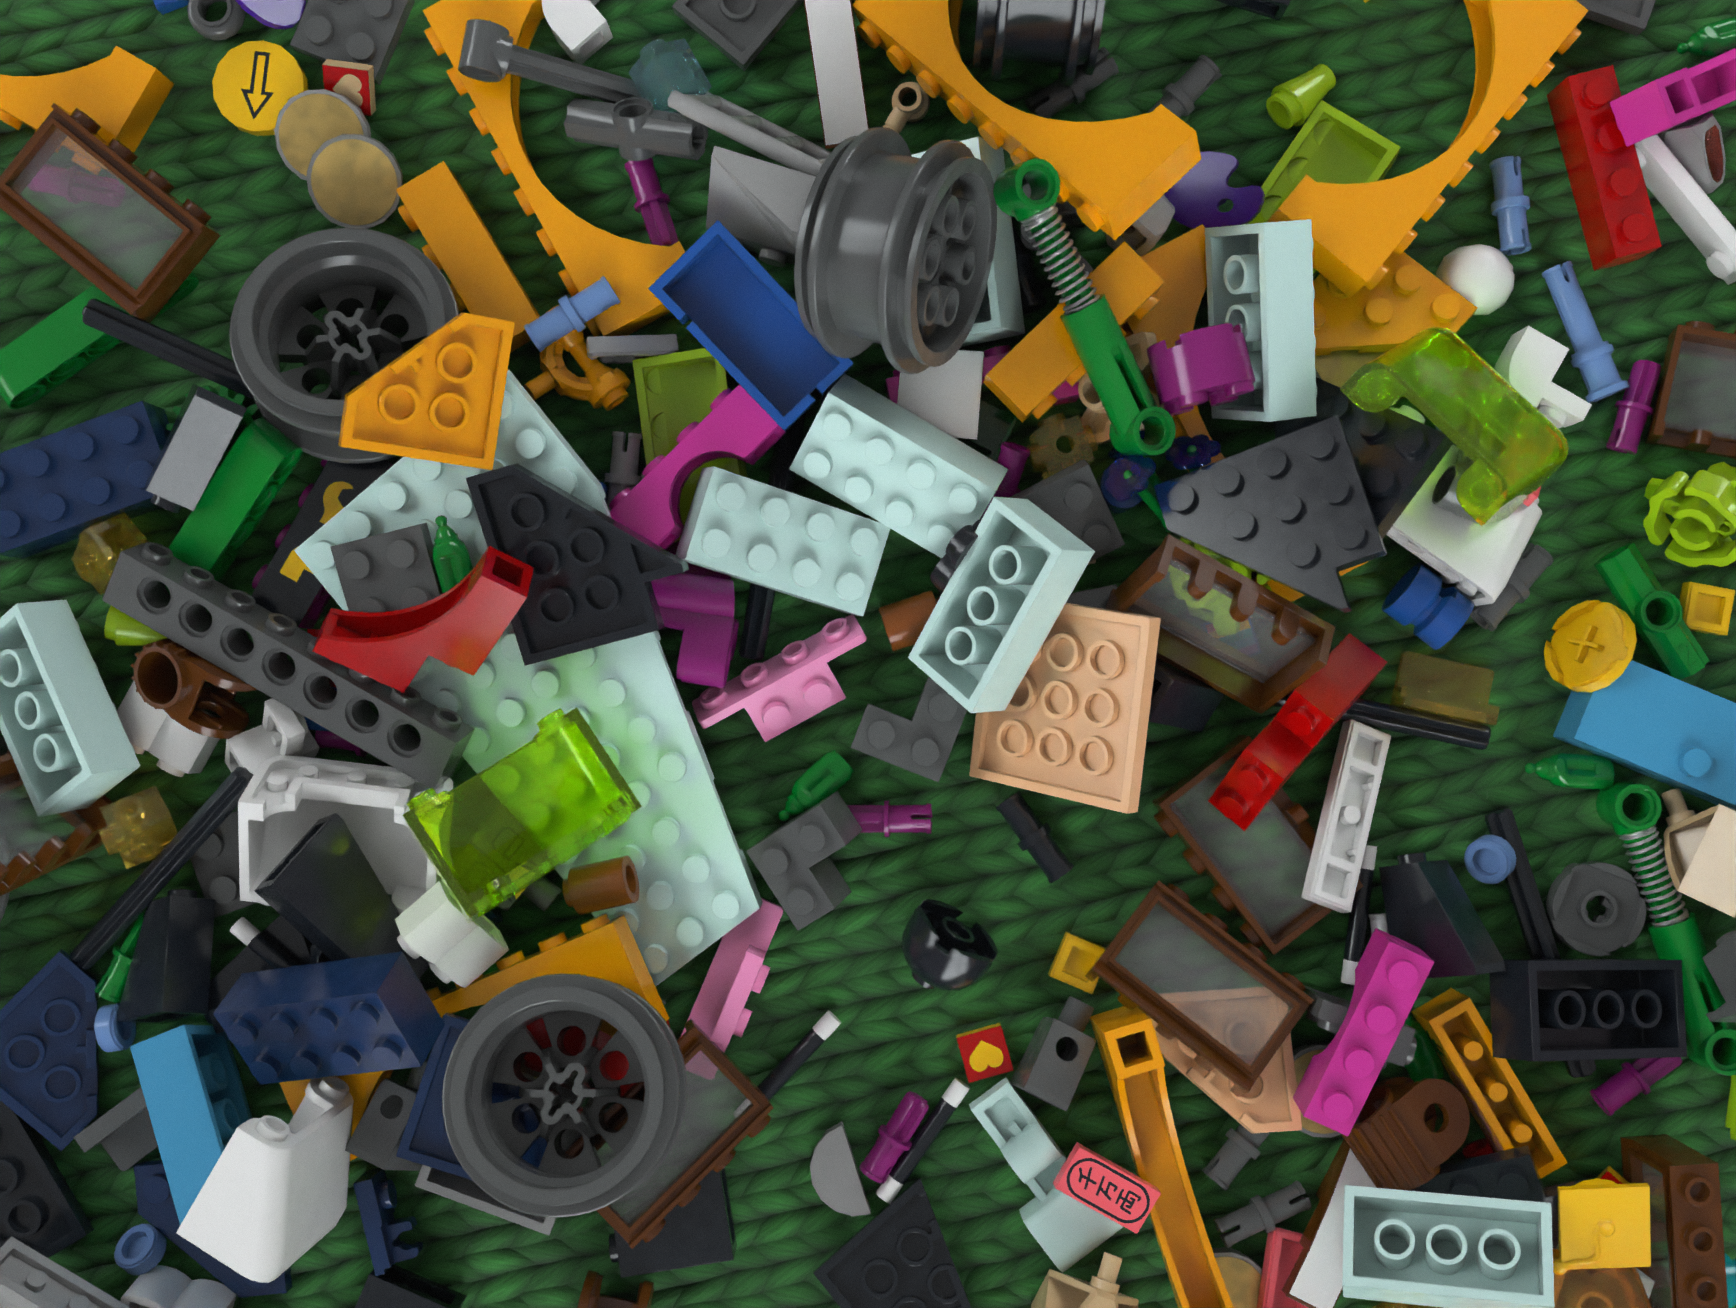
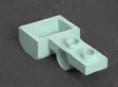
M1007 1077L969 1104L971 1111L1000 1148L1011 1168L1036 1196L1019 1209L1021 1217L1028 1230L1062 1273L1123 1228L1120 1224L1054 1187L1053 1181L1067 1157Z

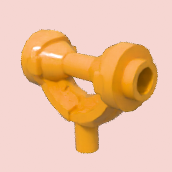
M575 329L540 352V368L543 373L524 384V388L533 400L554 388L560 396L565 395L572 399L588 401L594 409L603 406L606 411L617 407L629 396L626 389L631 384V381L625 372L619 368L612 369L600 363L598 359L591 360L588 358L583 330L578 333ZM564 350L570 352L584 371L585 378L576 376L566 368L563 361Z

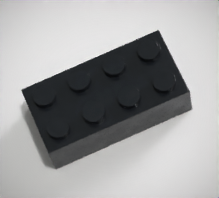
M1641 958L1503 959L1506 971L1489 973L1493 1057L1533 1062L1687 1057L1682 960Z

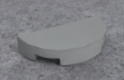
M677 334L587 337L586 349L587 357L591 360L600 357V361L605 364L633 363L632 360L641 359L643 356L675 353L678 351Z
M841 1121L827 1129L815 1145L810 1161L812 1185L819 1198L834 1211L850 1216L871 1214L870 1205L843 1122Z

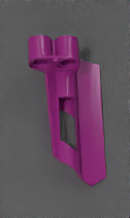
M679 542L673 543L667 551L675 555ZM687 562L689 570L651 581L664 626L683 631L676 679H681L682 682L725 688L730 660H733L739 627V620L734 619V583L731 580V576Z

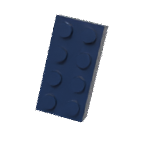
M140 401L1 452L0 555L24 559L162 508L150 502L154 494L146 491L144 486L170 433V430L166 429L169 421L165 410Z
M402 951L242 973L213 1013L226 1032L227 1037L234 1044L250 1068L251 1073L260 1084L421 1067L445 1026Z

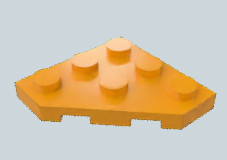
M1392 252L1384 262L1390 269L1371 291L1363 286L1351 298L1320 273L1313 281L1315 290V356L1330 355L1332 351L1358 350V353L1396 351L1398 347L1424 346V349L1444 348L1473 316L1477 307L1405 252L1399 256Z
M462 312L345 395L338 446L493 470L515 322Z

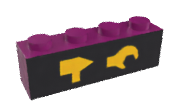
M322 459L321 466L323 470L315 484H309L301 494L298 501V507L301 509L293 523L287 524L279 533L275 542L277 551L270 564L262 566L254 577L252 588L255 590L251 596L255 599L256 604L272 613H279L290 617L296 622L298 628L313 629L331 595L294 550L394 465L393 463L382 460L372 463L353 464Z

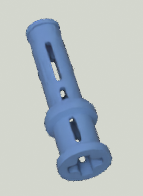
M1572 261L1562 263L1561 267L1558 264L1542 272V277L1545 278L1575 352L1571 355L1572 360L1570 362L1572 367L1579 368L1589 393L1585 399L1588 403H1592L1621 392L1630 386L1627 380H1621L1611 356L1615 351L1614 347L1608 341L1602 340L1572 267Z

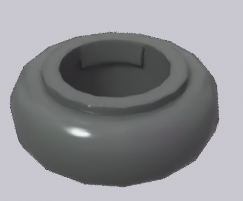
M189 0L187 6L188 19L194 30L204 38L215 41L226 40L236 35L242 28L246 17V12L235 0ZM218 1L226 2L227 11L222 19L215 22L206 20V12L211 4Z

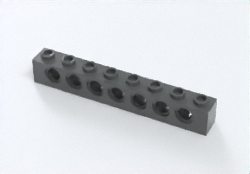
M145 542L123 550L119 555L102 601L432 790H435L454 774L475 728L464 723L456 712L436 707L421 698L420 693L410 686L403 693L313 652L317 637L298 628L293 619L283 614L270 612L256 604L255 599L248 593L228 588L214 580L213 574L209 571L186 564L174 557L173 552L161 544ZM165 585L168 587L170 595L168 594ZM206 608L211 613L212 619L208 616ZM246 631L252 636L254 644L249 640ZM287 654L294 660L295 667L289 662ZM328 678L335 683L337 691L330 686ZM369 701L377 707L379 715L372 711ZM410 725L418 730L421 739L412 733Z

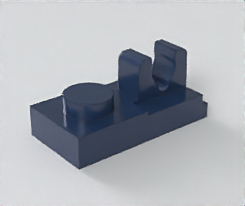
M381 1168L366 1171L353 1183L375 1276L385 1274L396 1262L415 1258L423 1249L422 1242L407 1244L404 1241H400L399 1236L401 1233L412 1230L417 1225V1220L414 1216L394 1219V1208L397 1206V1191L394 1182L391 1179L387 1180L385 1170Z

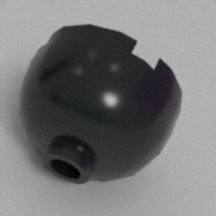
M932 899L924 900L911 914L902 935L901 948L906 962L912 970L913 978L920 985L928 989H935L936 987L941 990L960 991L978 982L987 973L997 956L998 950L994 940L977 922L970 929L955 919L963 914L962 911L942 901Z

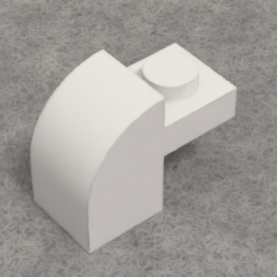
M542 0L543 13L555 39L575 63L583 64L613 38L607 20L594 6L600 0Z
M1530 326L1511 335L1494 368L1497 372L1499 383L1497 402L1509 417L1513 418V416L1522 419L1536 411V417L1541 422L1555 428H1562V426L1566 428L1584 420L1592 404L1551 382L1569 348Z
M272 698L265 701L262 725L226 739L225 763L231 773L237 767H245L250 773L255 774L259 765L270 757L293 755L314 758L319 751V746L308 730L304 716Z

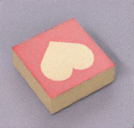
M327 59L322 64L324 89L347 96L362 110L364 115L372 116L376 111L373 65Z

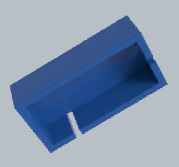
M719 220L648 288L683 325L690 319L692 320L686 329L784 431H787L816 402L810 395L815 389L823 396L853 367L854 363L850 358L845 359L829 354L821 346L818 339L814 338L806 330L800 318L795 300Z

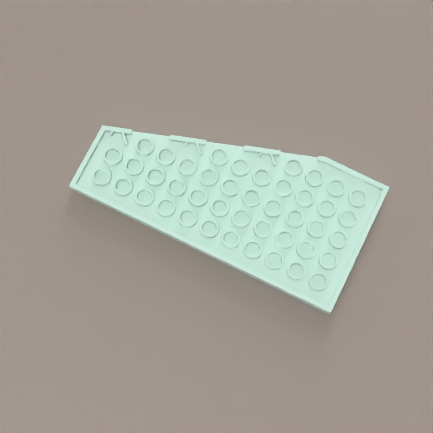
M508 370L493 470L518 463L612 518L604 499L606 494L602 484L513 373ZM402 457L294 551L342 610L348 611V607L330 548L331 546L427 523L433 546H435L434 538L438 529L435 519L442 515L447 518V525L465 543L474 568L488 547L466 478L492 470ZM510 622L474 676L458 668L448 666L444 662L428 655L409 686L417 690L424 700L438 708H446L456 712L464 723L475 728L462 756L500 803L512 813L551 858L549 862L563 879H568L569 870L573 867L622 856L630 857L635 866L639 881L638 901L632 904L591 912V914L597 917L607 913L609 920L622 915L625 916L655 987L760 909L763 903L743 850L739 849L713 782L715 777L690 712H686L659 642L661 637L658 631L525 666Z

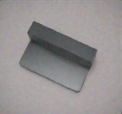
M141 1087L73 1137L84 1153L101 1143L121 1171L128 1170L158 1147Z

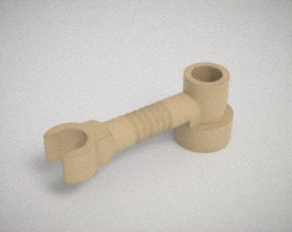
M905 82L895 89L892 95L893 110L883 127L890 128L899 134L907 122H916L925 117L930 107V98L918 83ZM910 92L917 94V100L912 106L906 107L902 105V98L905 94Z

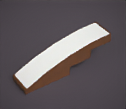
M804 0L825 149L836 148L845 139L859 136L869 129L851 0Z
M1344 1139L1316 1193L1320 1201L1299 1242L1303 1249L1282 1289L1287 1297L1308 1308H1334L1343 1290L1344 1185L1376 1188Z

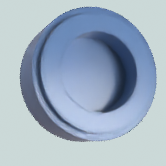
M1484 835L1467 847L1464 862L1468 872L1476 880L1485 884H1496L1503 881L1514 871L1516 854L1509 842L1502 837Z
M120 1003L102 1006L97 1011L95 1017L94 1031L96 1040L105 1052L126 1050L135 1039V1022H117Z
M150 1224L136 1225L129 1229L118 1241L114 1252L115 1262L131 1275L145 1274L152 1270L164 1256L167 1244L166 1238Z

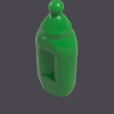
M1736 16L1704 25L1696 33H1693L1686 43L1678 44L1676 47L1677 53L1684 54L1688 51L1696 56H1715L1736 48Z
M440 515L435 519L438 529L434 538L433 561L442 593H445L467 576L473 569L465 543L447 525V518Z
M835 749L825 753L795 781L791 794L787 797L785 810L780 811L778 814L780 820L787 821L790 815H798L838 791L850 780L854 770Z
M1557 753L1549 758H1543L1536 764L1529 762L1525 764L1524 768L1528 774L1535 773L1542 780L1549 781L1558 787L1603 790L1611 787L1614 783V768L1611 760L1598 755Z
M1408 1015L1405 1023L1416 1029L1414 1037L1417 1042L1413 1060L1409 1065H1404L1409 1077L1414 1082L1425 1078L1441 1079L1444 1076L1441 1059L1421 1024L1415 1021L1412 1015Z

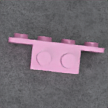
M849 615L846 618L832 620L823 627L822 631L803 641L799 640L788 644L781 653L763 663H754L746 667L739 676L726 682L725 688L711 686L703 691L699 698L692 702L701 727L706 729L745 708L763 740L767 742L844 700L846 696L827 662L867 640L854 615Z
M761 898L763 903L760 909L722 937L687 1020L688 1022L692 1019L724 1053L732 1035L742 1037L752 1013L751 1010L744 1008L751 991L760 994L771 968L762 963L784 909L782 906ZM684 1027V1030H683V1032H682V1035L686 1032V1028H685V1027ZM701 1050L685 1065L687 1071L709 1080L714 1078L718 1069Z

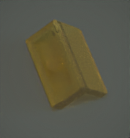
M1409 651L1401 654L1390 705L1482 725H1496L1500 707L1488 704L1494 677L1492 670Z

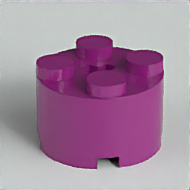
M1232 323L1180 334V339L1175 342V346L1167 349L1165 340L1155 343L1146 349L1160 407H1164L1171 416L1189 412L1194 409V405L1210 401L1211 406L1230 403L1238 400V395L1255 390L1253 385L1255 377L1242 324L1240 323L1234 327Z

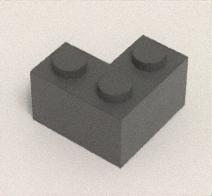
M927 677L911 720L868 703L850 748L939 783L967 709L934 680Z
M838 791L771 832L746 851L798 931L835 909L852 892L829 855L846 846L863 829Z

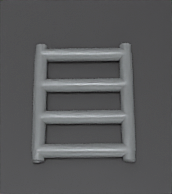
M674 90L668 97V106L677 110L682 115L793 170L817 176L821 166L831 153L706 90L702 95L683 94Z

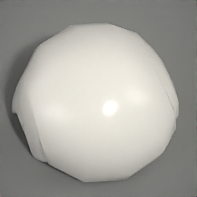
M1476 244L1458 247L1444 256L1436 271V277L1477 307L1473 315H1489L1502 307L1514 289L1515 274L1513 273L1512 264L1500 250L1492 246Z

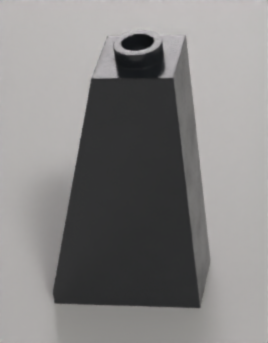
M337 813L319 819L254 891L331 961L402 951L420 983L423 985V981L420 978L429 968V962L421 956L413 959L399 945L397 937L400 935L395 919L400 914L344 820Z

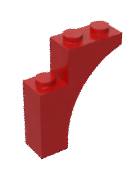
M488 546L475 567L458 584L440 596L422 604L387 612H354L331 608L323 621L313 652L403 693L428 655L444 662L448 666L458 668L474 676L527 599L534 567Z
M1349 633L1331 651L1327 665L1293 691L1275 718L1244 749L1208 802L1243 831H1246L1325 735L1367 690L1387 664V661Z

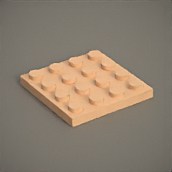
M1066 603L1005 711L976 713L969 776L1121 813L1130 814L1138 812L1161 618Z

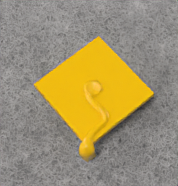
M1595 1178L1581 1181L1574 1186L1557 1187L1559 1250L1553 1248V1272L1556 1275H1563L1567 1270L1651 1267L1650 1186L1648 1183L1617 1184L1611 1180Z

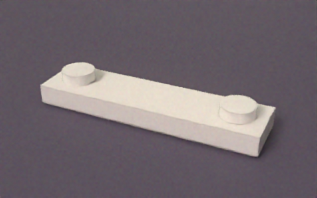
M1657 134L1635 143L1647 188L1703 254L1709 270L1718 278L1723 279L1727 285L1735 282V228Z
M1353 719L1344 721L1342 724L1301 898L1340 913H1348L1352 909L1391 740V735Z

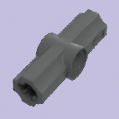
M642 97L626 98L615 104L574 98L567 106V115L564 121L567 137L573 138L575 142L619 148L620 156L630 161L646 160L656 154L699 160L705 153V144L708 138V128L681 113L654 110L652 102Z

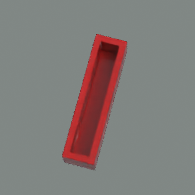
M1613 65L1568 76L1547 94L1594 271L1639 260L1662 247L1635 144L1626 146L1609 103L1621 97Z

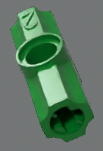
M1634 542L1611 551L1594 564L1622 610L1627 612L1635 624L1636 633L1639 634L1664 674L1681 680L1705 668L1706 663L1710 660L1682 618L1683 608L1680 600L1674 594L1664 591ZM1649 602H1652L1657 609V618L1653 624L1646 616V607Z

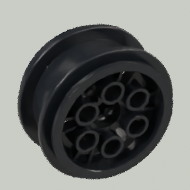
M977 0L973 68H980L981 58L991 59V81L999 82L1003 60L1061 63L1062 86L1070 87L1074 81L1077 65H1083L1084 75H1092L1094 72L1101 37L1105 0Z

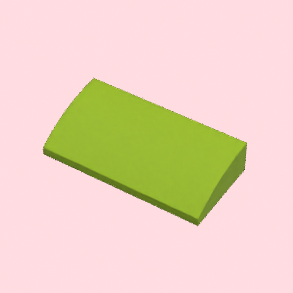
M1321 100L1261 186L1265 193L1264 204L1260 213L1248 224L1267 222L1306 174L1316 182L1336 184L1369 183L1382 180L1395 162L1401 147ZM1313 268L1314 279L1315 276L1318 274V271Z
M706 348L632 360L646 466L659 455L666 457L678 445L676 439L681 431L692 422L697 421L700 423L712 411L710 405L721 392L728 388L735 389L734 378ZM720 458L709 461L697 468L687 479L681 492L680 514L683 525H685L702 468L714 466L747 477L746 462L733 458ZM681 536L674 543L679 542Z

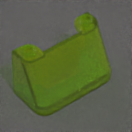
M1431 327L1422 330L1362 366L1340 388L1357 407L1374 413L1387 410L1401 397H1406L1474 462L1463 473L1457 483V499L1462 508L1481 526L1508 518L1561 467L1567 458L1569 447L1564 434L1464 340L1448 328Z
M577 707L567 714L560 708L542 718L536 724L540 731L533 737L532 741L449 792L445 790L437 794L433 788H430L407 803L410 811L403 814V819L468 923L483 916L633 818L642 807Z

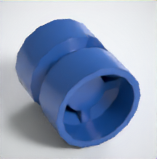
M1421 562L1411 567L1400 578L1382 604V611L1402 626L1412 623L1414 625L1413 634L1434 650L1441 648L1453 638L1467 621L1474 608V602L1453 586L1443 589L1442 578Z

